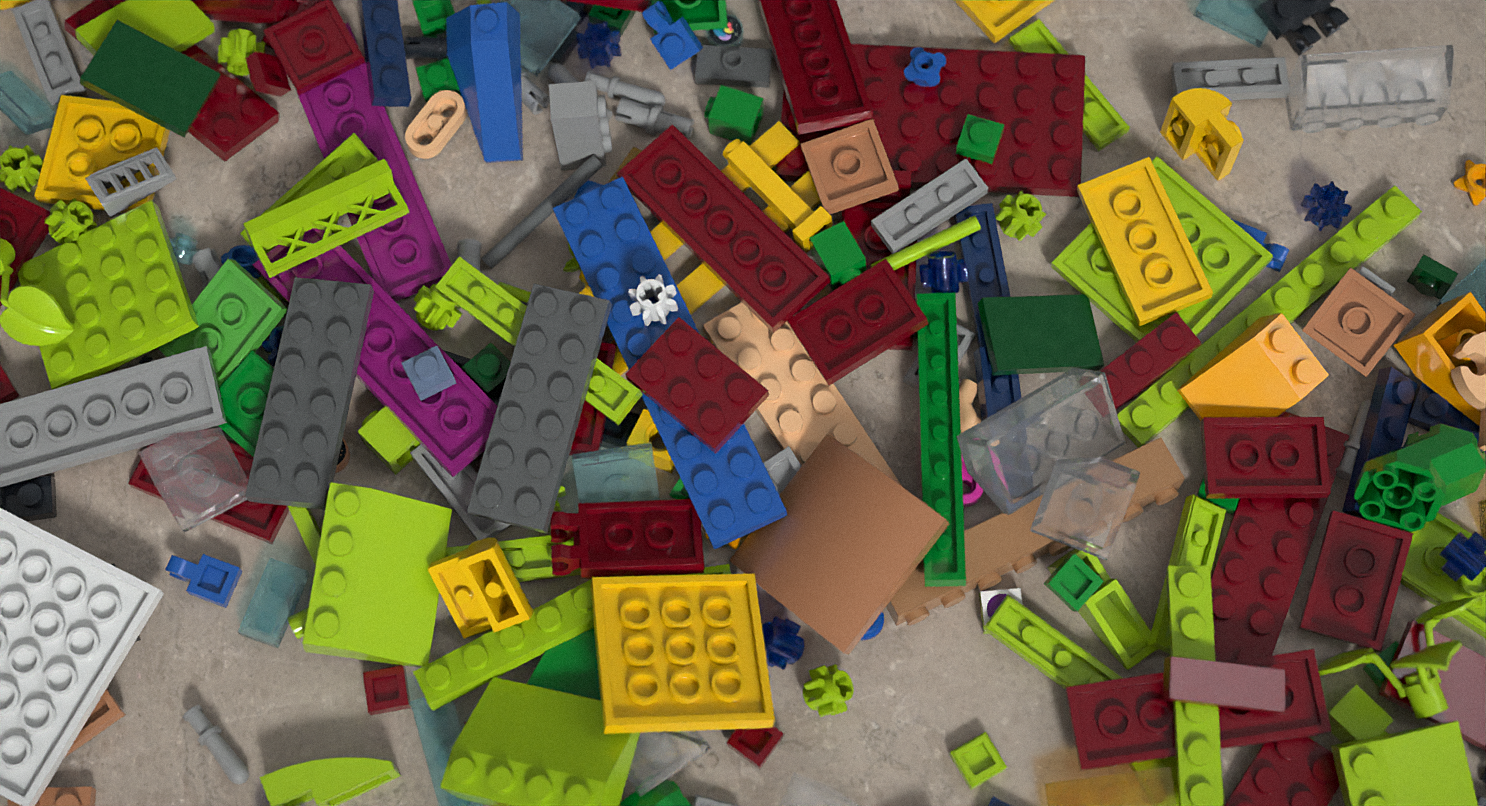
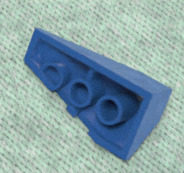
M507 2L470 5L446 18L448 59L484 161L486 163L523 161L520 13Z

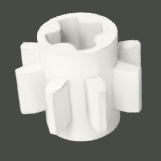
M658 274L656 279L648 280L641 276V283L637 290L629 289L628 291L630 298L636 301L630 306L632 315L636 316L642 313L645 326H648L651 321H661V323L666 324V316L669 311L675 312L678 310L677 303L670 299L677 294L675 286L668 285L665 287L662 275ZM655 297L658 302L652 304L649 298Z

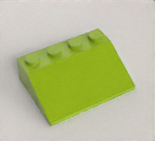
M330 482L303 638L304 651L420 668L429 663L440 593L427 568L432 562L445 558L452 509L373 488Z
M493 677L452 747L440 788L459 799L488 806H619L640 732L604 734L600 700Z
M1457 720L1331 745L1345 806H1478Z

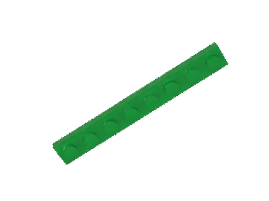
M956 293L917 294V305L928 321V325L918 330L922 502L944 517L949 523L924 556L925 587L966 586Z

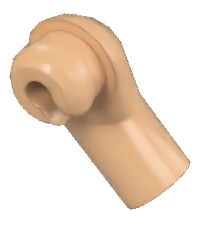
M962 379L959 385L961 433H965L968 437H974L982 430V421L977 417L971 405L978 392V388L975 382L969 379Z

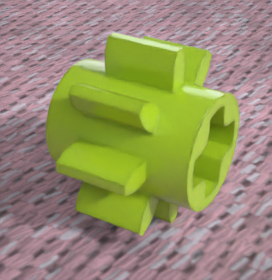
M245 29L232 30L227 34V38H221V45H218V62H227V70L232 74L250 75L245 58L255 51L265 53V43L256 42V36L252 31Z
M10 145L8 150L0 156V182H5V185L12 193L17 188L26 189L27 192H31V188L39 180L40 173L38 169L42 168L43 160L39 155H34L29 145H25L23 149L14 148Z
M1019 191L1014 198L1007 195L999 204L1001 211L995 216V219L999 221L1000 228L1004 234L1022 241L1027 234L1034 237L1041 230L1042 225L1040 221L1046 216V213L1042 211L1041 203L1036 197Z
M74 198L67 205L62 200H59L50 209L52 214L45 219V223L49 225L48 230L51 237L60 244L65 242L74 243L80 235L97 226V223L93 221L94 216L91 209Z
M432 284L430 289L423 285L413 299L417 303L414 307V310L417 311L415 314L417 320L424 327L433 331L443 330L446 325L453 328L462 315L459 311L460 307L435 288V284Z
M836 664L828 667L822 665L809 670L812 680L803 684V698L807 706L812 710H818L820 717L829 714L833 716L847 711L845 701L850 700L854 693V686L850 676L845 671L838 670Z

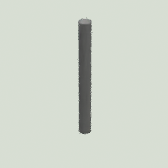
M592 155L481 259L493 269L554 212L552 208L563 204L603 167L601 162Z

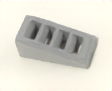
M156 147L99 170L85 179L111 218L177 178ZM152 163L160 172V174L154 177L147 168ZM141 171L146 180L138 182L134 174ZM127 178L131 186L123 188L120 182ZM114 186L117 192L109 194L107 189Z

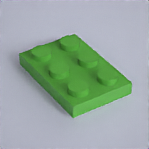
M227 259L192 304L199 327L159 346L158 349L166 357L207 346L211 352L218 387H220L251 350L257 351L287 313L288 308L236 260Z

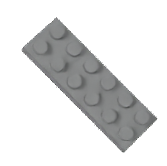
M207 346L0 404V487L227 423L210 350Z

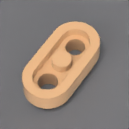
M450 90L437 92L407 127L405 140L409 151L414 156L428 159L438 155L463 124L467 111L464 100L458 93ZM446 111L454 112L450 117L442 116ZM428 138L432 140L428 145L420 144L423 139Z

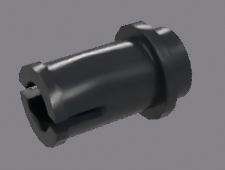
M439 32L437 36L407 35L405 38V42L409 43L404 44L407 59L438 58L440 61L448 58L447 36L444 32Z

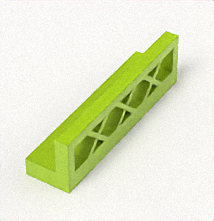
M384 158L243 223L251 246L268 277L271 278L408 214L409 209L394 184L392 171ZM390 194L396 206L385 211L371 209L374 200ZM348 212L360 215L357 224L344 227L337 225L341 215ZM313 227L325 231L322 240L314 244L302 241L305 232L313 229ZM277 245L290 247L286 257L273 263L270 262L265 253L266 250Z

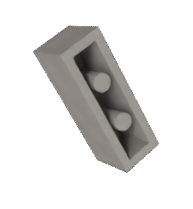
M596 81L549 84L551 123L561 170L578 169L592 155L601 162L603 167H606L605 153L612 152L611 131L609 130L605 95H598Z

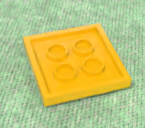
M61 95L34 196L40 203L56 204L59 200H62L66 205L74 198L76 201L86 204L90 209L105 210L85 178L99 170L156 147L164 157L170 130L114 101ZM154 163L147 166L153 177L160 173ZM141 171L134 174L138 182L146 180ZM127 178L120 182L123 188L131 186ZM114 186L107 189L109 194L117 192ZM155 192L121 212L126 213L150 200L153 201Z

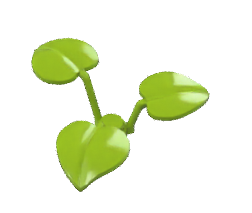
M0 238V275H2L0 302L7 307L0 315L1 327L17 342L31 346L53 344L69 336L75 327L66 318L59 303L49 292L39 286L28 284L16 287L9 294L10 275L13 273V269L9 266L15 259V250L8 241Z
M1472 596L1444 602L1424 611L1413 619L1418 624L1424 623L1427 648L1419 653L1415 652L1405 655L1389 664L1391 669H1417L1416 672L1404 677L1407 683L1405 685L1400 682L1382 659L1374 653L1373 648L1355 649L1334 655L1318 665L1319 675L1322 676L1346 670L1360 663H1373L1397 689L1400 698L1408 697L1416 719L1426 718L1443 712L1449 707L1440 687L1442 682L1437 669L1447 671L1452 656L1462 647V643L1460 640L1434 644L1433 628L1441 619L1452 617L1469 607L1480 609L1483 602L1481 596Z

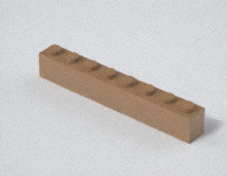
M1160 437L965 530L966 586L925 587L923 558L887 604L886 608L896 626L907 622L909 626L914 625L930 615L929 610L943 604L944 608L958 604L966 598L964 593L976 587H979L980 591H984L995 586L1002 580L1000 576L1012 570H1015L1016 574L1022 573L1035 566L1037 558L1049 552L1052 557L1062 554L1073 546L1072 541L1084 535L1087 539L1095 538L1108 529L1107 524L1121 519L1123 523L1128 522L1142 514L1144 511L1143 507L1153 502L1160 506L1173 500L1179 495L1178 490L1185 477Z

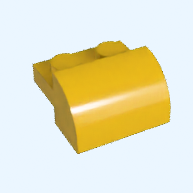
M1194 88L1183 91L1171 99L1160 133L1182 160L1195 153L1215 179L1219 181L1230 174L1244 141L1239 127L1233 121L1226 119L1233 103L1224 95L1210 89Z
M484 538L472 542L467 549L432 562L427 568L464 639L491 628L494 632L529 620L533 614V609L496 538Z

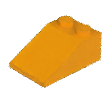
M1468 292L1440 304L1396 342L1394 347L1419 380L1480 426L1481 411L1468 404L1458 393L1451 375V370L1458 366H1467L1473 374L1477 375V366L1473 360L1466 357L1457 359L1452 355L1463 340L1486 332V313L1473 294Z
M1282 313L1263 316L1256 320L1177 391L1200 421H1202L1203 417H1277L1302 400L1329 374Z

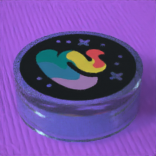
M727 14L728 28L707 30L709 45L740 47L744 39L742 22L734 15Z

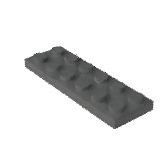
M295 277L245 497L249 502L326 509L330 482L333 483L374 294L370 284Z
M533 284L467 509L470 515L547 533L612 307L609 300Z

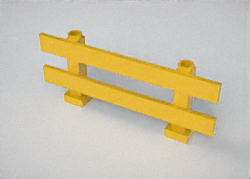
M778 121L750 146L739 139L729 143L722 153L728 160V165L721 172L743 193L751 187L769 205L763 212L784 233L792 228L794 242L807 253L811 250L810 237L832 227V216L822 206L816 211L812 210L821 201L810 171L789 187L771 169L800 144L799 140ZM662 223L650 231L664 261L683 245ZM702 263L677 285V288L690 315H692L725 285ZM581 271L579 279L584 283L585 288L579 294L594 297ZM617 346L618 352L614 371L622 376L628 370V367Z

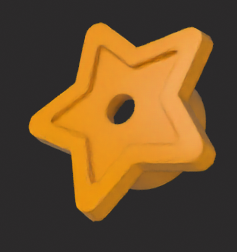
M1467 160L1465 163V175L1454 181L1453 186L1467 192L1474 206L1479 205L1486 197V164H1475L1471 160ZM1476 180L1482 181V185H1478Z

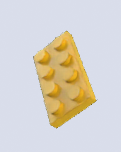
M1150 157L1077 185V192L1139 326L1212 298L1213 291Z

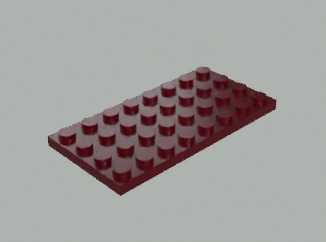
M851 43L873 108V120L892 170L911 171L910 188H922L964 159H967L987 185L988 192L1018 194L1019 191H1023L1024 194L1080 197L1077 192V185L1081 184L1086 55L921 47L925 52L932 54L942 53L946 57V65L940 70L939 84L930 87L919 86L913 81L907 80L904 76V69L911 62L910 52L916 47ZM926 64L922 65L923 69H928L929 67ZM783 89L781 123L799 140L800 144L777 163L776 174L783 181L797 182L809 171L801 148L802 143L856 124L798 135L788 99ZM968 114L1004 124V131L993 164L956 154L957 144Z

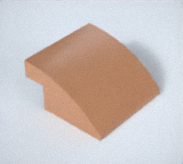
M826 434L779 495L788 515L751 532L729 561L745 574H755V581L760 587L835 647L849 655L949 523L944 517L879 469Z

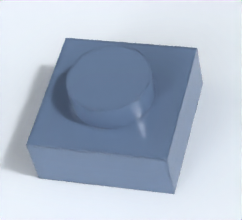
M438 346L401 363L420 401L456 384L455 378Z

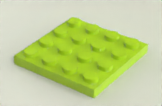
M1157 156L1152 163L1213 291L1212 298L1177 311L1183 321L1198 337L1272 261L1274 255ZM1092 223L1051 263L1052 269L1078 292L1085 294L1095 307L1136 343L1174 314H1169L1142 326L1138 325Z
M152 200L80 235L74 243L65 242L25 262L18 272L21 285L32 284L49 292L59 303L66 318L75 327L74 331L66 338L53 344L39 346L51 389L98 377L199 327L159 207Z

